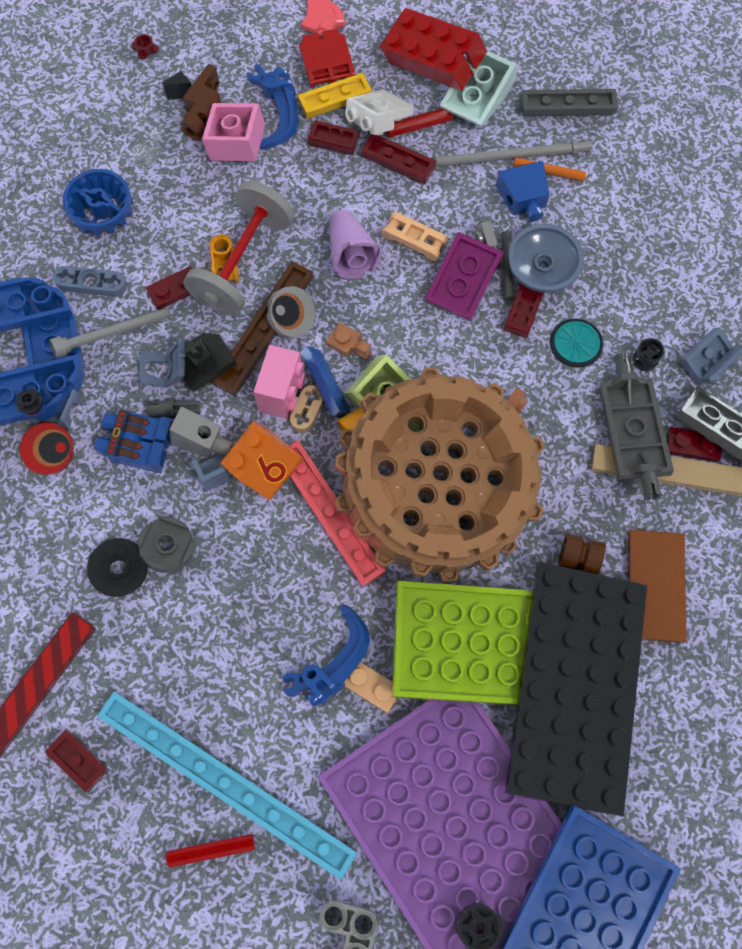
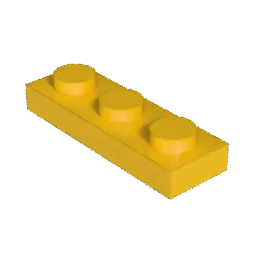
M360 73L299 94L298 101L306 118L309 119L346 106L347 98L371 93L372 89L364 73Z

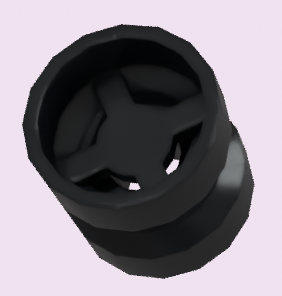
M654 338L643 340L633 355V363L636 368L645 372L655 369L664 355L663 344Z

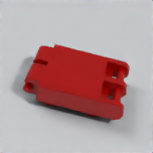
M338 28L322 31L321 39H319L318 33L302 36V43H299V49L310 88L315 87V84L329 81L334 83L335 80L355 75L345 35L339 34Z

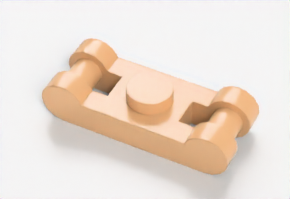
M398 212L391 214L389 224L385 225L381 231V235L384 238L403 244L425 255L426 258L432 261H437L440 256V249L444 248L448 242V238L444 234ZM427 239L430 240V241H432L433 244H432V245L427 244V243H426Z

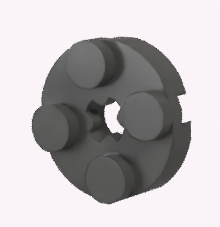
M171 517L160 518L159 521L154 523L150 522L139 535L138 547L140 558L146 566L157 572L176 573L180 571L190 561L194 551V540L189 528L182 521ZM170 539L171 545L174 547L163 551L159 543Z

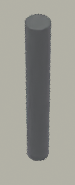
M503 231L501 233L502 251L504 252L502 257L503 300L512 301L513 274L508 264V251L512 242L511 232Z

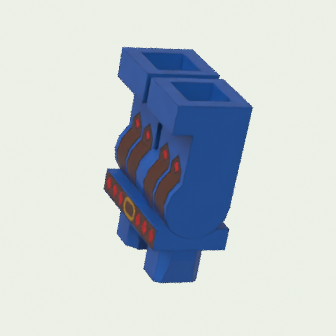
M119 410L118 415L104 414L102 428L103 430L111 431L112 435L110 439L98 436L94 449L97 453L107 456L110 462L162 474L168 453L167 449L170 446L169 430L173 421L171 418H152L137 413H128L124 410Z

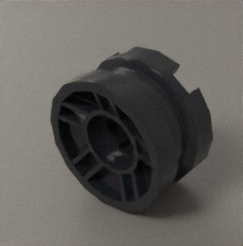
M475 903L464 907L459 913L456 922L457 933L460 940L469 949H493L497 945L502 934V924L498 915L490 907L481 903ZM477 921L484 923V933L482 934L476 933L473 930V926Z

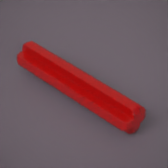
M438 109L400 121H394V129L385 133L390 138L449 122L452 120L453 114L444 109Z
M252 834L170 850L166 852L167 866L172 868L253 851L255 849L254 837Z

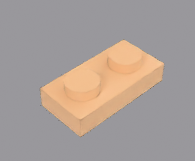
M361 662L344 681L345 688L387 714L397 699L392 698L393 682Z

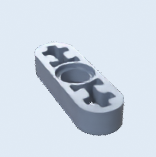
M61 266L53 273V281L61 291L117 297L124 294L127 289L124 276L117 271ZM66 275H69L70 279H66L65 282L61 281ZM88 277H95L97 279L96 283L92 286L84 285V281ZM115 280H118L119 284L111 288L110 284H114Z

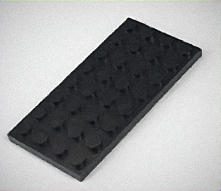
M543 562L536 564L505 788L506 794L570 807L575 805L584 810L624 817L647 585Z

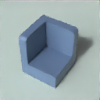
M218 455L198 464L196 458L191 460L206 492L230 481Z

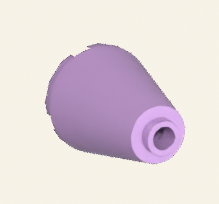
M339 210L332 214L329 219L333 269L341 278L345 279L361 278L364 276L362 272H366L369 269L371 272L375 270L381 261L382 255L377 243L350 211Z

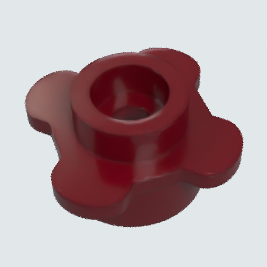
M147 34L137 36L131 44L132 49L137 51L140 59H146L147 56L159 51L158 45L154 44L152 37Z

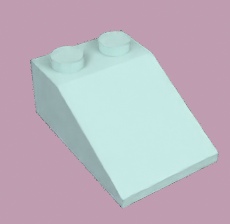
M489 51L477 69H473L468 59H466L473 75L462 91L450 87L440 104V108L480 127L485 124L506 98L517 78L516 63Z

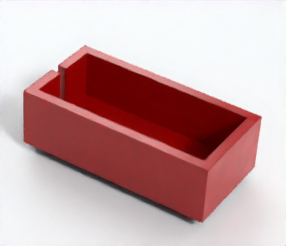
M404 8L379 46L390 64L459 91L464 89L473 75L463 55H466L471 67L477 69L488 52L479 33L408 8Z

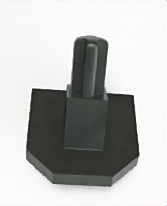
M203 333L192 341L186 342V348L184 349L186 352L184 358V378L193 392L237 365L220 334Z

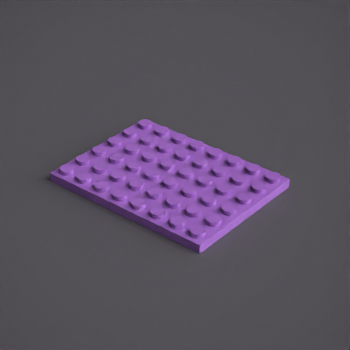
M428 700L317 776L425 949H469L459 938L456 922L459 913L464 907L475 903H481L490 907L498 915L502 924V934L500 941L493 949H499L562 825L547 802L505 793L511 749L479 703ZM481 921L475 922L473 926L474 932L484 933V923Z

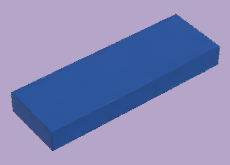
M306 346L301 350V354L331 416L342 418L351 413L321 350Z

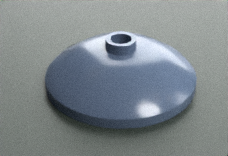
M536 224L523 229L514 237L508 251V264L513 276L525 287L537 292L552 293L569 287L577 280L583 268L584 254L579 241L566 229L552 224ZM539 265H546L547 268H541Z

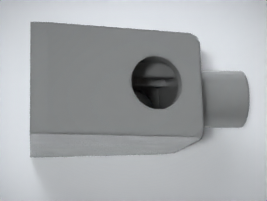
M182 406L169 430L171 445L210 459L213 451L226 456L233 444L232 441L220 437V425Z

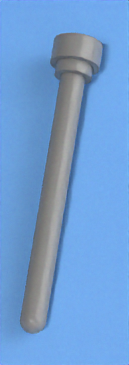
M164 308L67 339L66 337L61 338L58 336L49 339V343L55 358H63L73 348L169 318L171 312L169 309Z

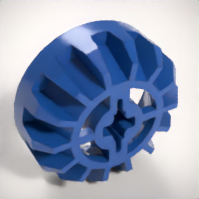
M92 169L80 173L69 182L63 194V206L74 227H79L81 232L85 234L92 231L95 236H101V231L108 230L110 234L114 233V226L120 225L123 227L126 224L125 217H130L133 212L131 207L133 198L127 183L120 175L110 170ZM112 198L117 202L118 206L114 204L113 200H111ZM85 208L90 209L94 217L92 221L87 219ZM107 218H111L108 221L96 223L98 220H105Z

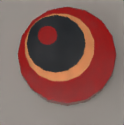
M44 422L36 424L28 429L21 439L19 448L21 459L27 468L37 474H58L66 469L73 460L74 440L66 429L56 423Z

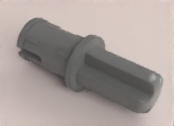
M171 398V400L147 402L148 417H172V419H175L181 406L198 415L201 413L200 401H176L175 398Z

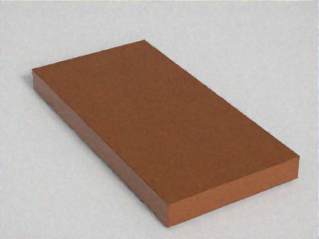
M630 529L628 531V581L647 585L642 640L685 643V534Z

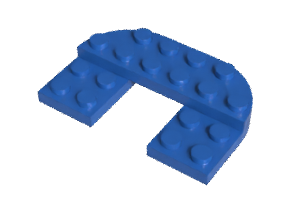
M25 277L0 282V332L23 327L29 365L0 373V426L35 417L39 421L54 417L64 410L71 391L75 389L79 393L83 384L85 369L81 346L71 349V352L67 353L66 357L56 359L49 343V339L58 336L61 338L66 337L67 339L79 336L75 314L64 294L57 287L54 288L41 279ZM29 389L37 390L39 395L43 397V407L40 412L34 415L20 412L16 407L18 403L17 396Z

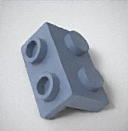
M720 327L713 328L680 359V362L697 384H713L721 379L722 373L727 368L739 361L738 357L742 354V346L733 347Z

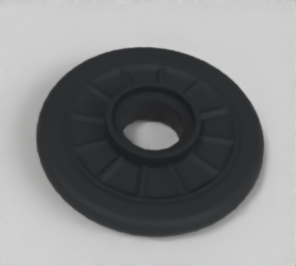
M122 538L111 539L101 543L91 553L87 563V575L92 586L100 593L112 597L125 596L134 592L143 584L148 573V566L140 558L138 544ZM115 561H122L126 565L124 571L120 574H114L110 571V566Z

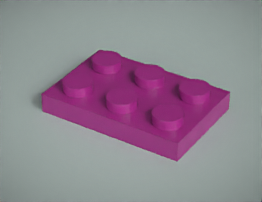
M458 232L425 297V301L471 322L504 252Z

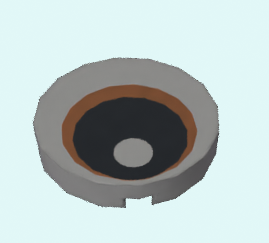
M295 286L283 287L274 292L268 300L267 319L277 334L283 337L295 338L309 332L314 324L316 313L311 297L303 289Z

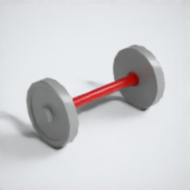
M242 182L234 195L239 208L251 220L219 275L195 268L190 269L183 281L186 290L197 301L224 315L236 316L245 305L242 294L227 280L259 225L261 224L274 230H285L294 219V210L290 203L280 193L259 182Z

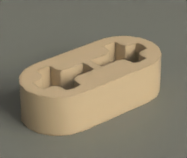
M309 385L302 390L295 410L291 412V427L298 433H306L312 429L323 407L324 399L316 385ZM313 393L317 394L318 400H313L311 405L308 406L309 401L307 395L312 396ZM304 412H307L306 420L308 423L303 422L301 425H298L296 418H302Z

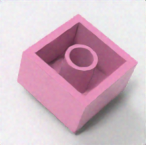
M212 104L202 138L210 160L256 161L265 129V122L259 104Z
M269 345L253 391L258 412L284 419H289L290 413L294 412L298 397H296L298 388L303 389L306 374L303 373L304 363L301 362L300 352Z

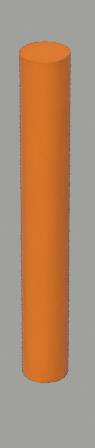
M515 157L513 167L534 163L535 161ZM544 163L546 174L579 181L585 180V171Z

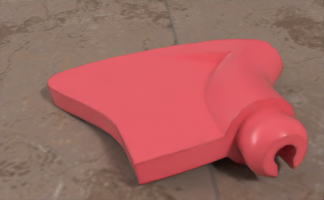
M307 0L308 11L301 23L302 29L318 33L319 39H321L322 31L345 27L343 12L335 3L330 0Z

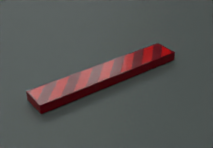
M71 612L1 705L0 758L96 630L95 627Z

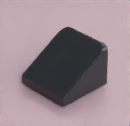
M182 71L162 82L167 100L183 99V96L192 86L190 80Z

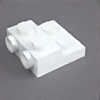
M383 89L347 98L345 116L348 122H355L356 125L361 126L363 131H370L373 135H382L384 132L394 129V121H400L404 117L412 116L414 106Z

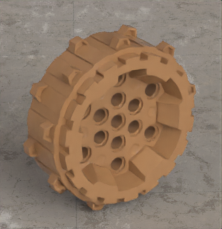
M427 367L423 369L420 378L409 379L397 385L385 388L383 395L369 392L361 400L360 404L364 415L358 420L354 429H344L338 441L345 452L336 455L334 469L341 473L343 493L335 499L334 503L337 512L350 516L354 524L352 530L359 539L362 538L365 543H368L375 550L374 563L382 568L394 563L404 567L405 570L412 571V575L423 578L428 573H436L443 584L454 583L457 581L460 570L470 569L478 565L487 571L499 565L498 553L508 556L517 548L515 539L522 532L526 522H537L540 520L544 509L537 502L538 499H536L541 482V468L539 467L537 455L545 447L542 438L530 435L523 418L514 407H511L504 400V389L496 383L484 387L467 378L442 376L436 367ZM408 423L418 424L420 432L411 431ZM462 428H470L473 432V437L466 436ZM420 447H429L432 450L433 455H423ZM449 448L455 449L458 452V459L449 456ZM381 465L387 466L391 470V475H381L378 467ZM406 468H414L418 473V478L408 477ZM439 470L443 472L445 480H437L433 476V471ZM460 473H468L472 482L465 483L462 481ZM488 475H494L497 478V486L489 483ZM418 493H427L430 496V503L421 502ZM447 494H452L456 497V506L448 504L446 501ZM403 515H412L416 520L415 526L407 525L403 520ZM460 518L466 519L469 522L470 529L468 531L461 529L459 526Z

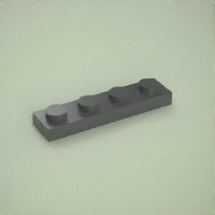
M616 89L522 90L521 93L522 116L616 114L618 110Z

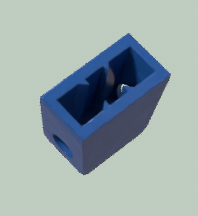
M543 161L499 171L496 186L513 215L526 212L530 222L540 220L543 217L541 208L546 207L549 198V188Z

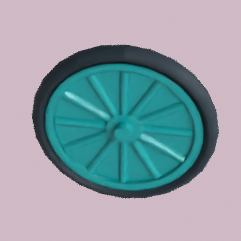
M583 319L564 320L554 328L550 337V347L553 354L560 362L570 367L580 368L589 366L596 362L603 352L604 343L601 332L591 322Z

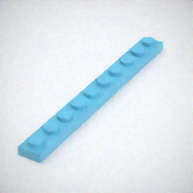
M113 692L97 715L98 718L340 880L344 877L358 852L118 693Z

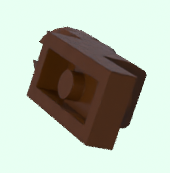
M210 64L205 67L183 96L186 114L179 125L183 126L181 130L186 136L196 141H200L205 131L203 127H206L212 104L222 103L221 96L217 92L220 83L217 68Z

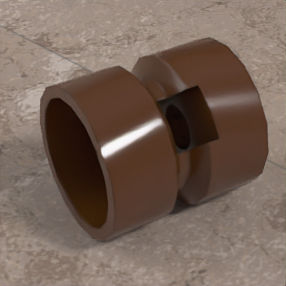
M567 533L561 547L558 566L570 569L579 568L580 571L599 574L605 556L606 543L593 539L584 542L583 537Z

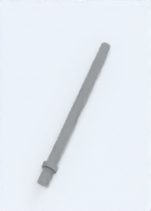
M571 140L570 143L439 156L435 157V160L437 161L436 167L515 159V157L525 158L564 153L577 155L578 152L591 151L592 143L591 141L577 142V140Z

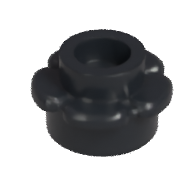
M29 389L17 396L18 403L16 407L20 412L34 415L41 411L43 397L39 395L37 390Z

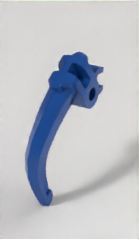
M255 64L254 70L259 75L253 76L250 72H247V80L249 83L262 88L264 97L275 100L280 119L278 129L266 139L261 140L260 149L263 150L288 141L296 133L299 123L298 110L295 99L296 91L288 71L277 67L274 71L265 73L261 65Z
M347 605L341 607V612L350 629V637L347 644L338 656L322 670L317 665H308L300 674L286 673L283 675L282 678L285 683L295 682L292 688L284 689L287 697H294L301 691L310 690L311 692L307 696L308 702L312 706H317L320 703L324 705L345 686L344 681L359 665L367 653L370 643L368 627L351 607Z

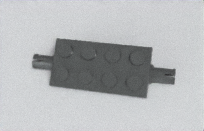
M621 353L614 357L618 376L611 382L600 383L599 386L618 480L641 479L644 499L650 500V495H652V499L655 500L662 496L657 477L672 476L674 472L653 380L652 378H639L633 372L630 354L624 353L625 359H623Z

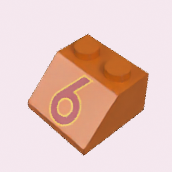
M253 421L222 460L221 464L239 481L268 500H271L303 458L266 425Z

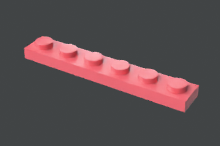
M299 440L289 445L303 458L289 477L362 588L384 575L386 570L374 563V552L368 543H365L362 538L359 539L352 530L354 524L349 515L337 512L334 503L337 497Z

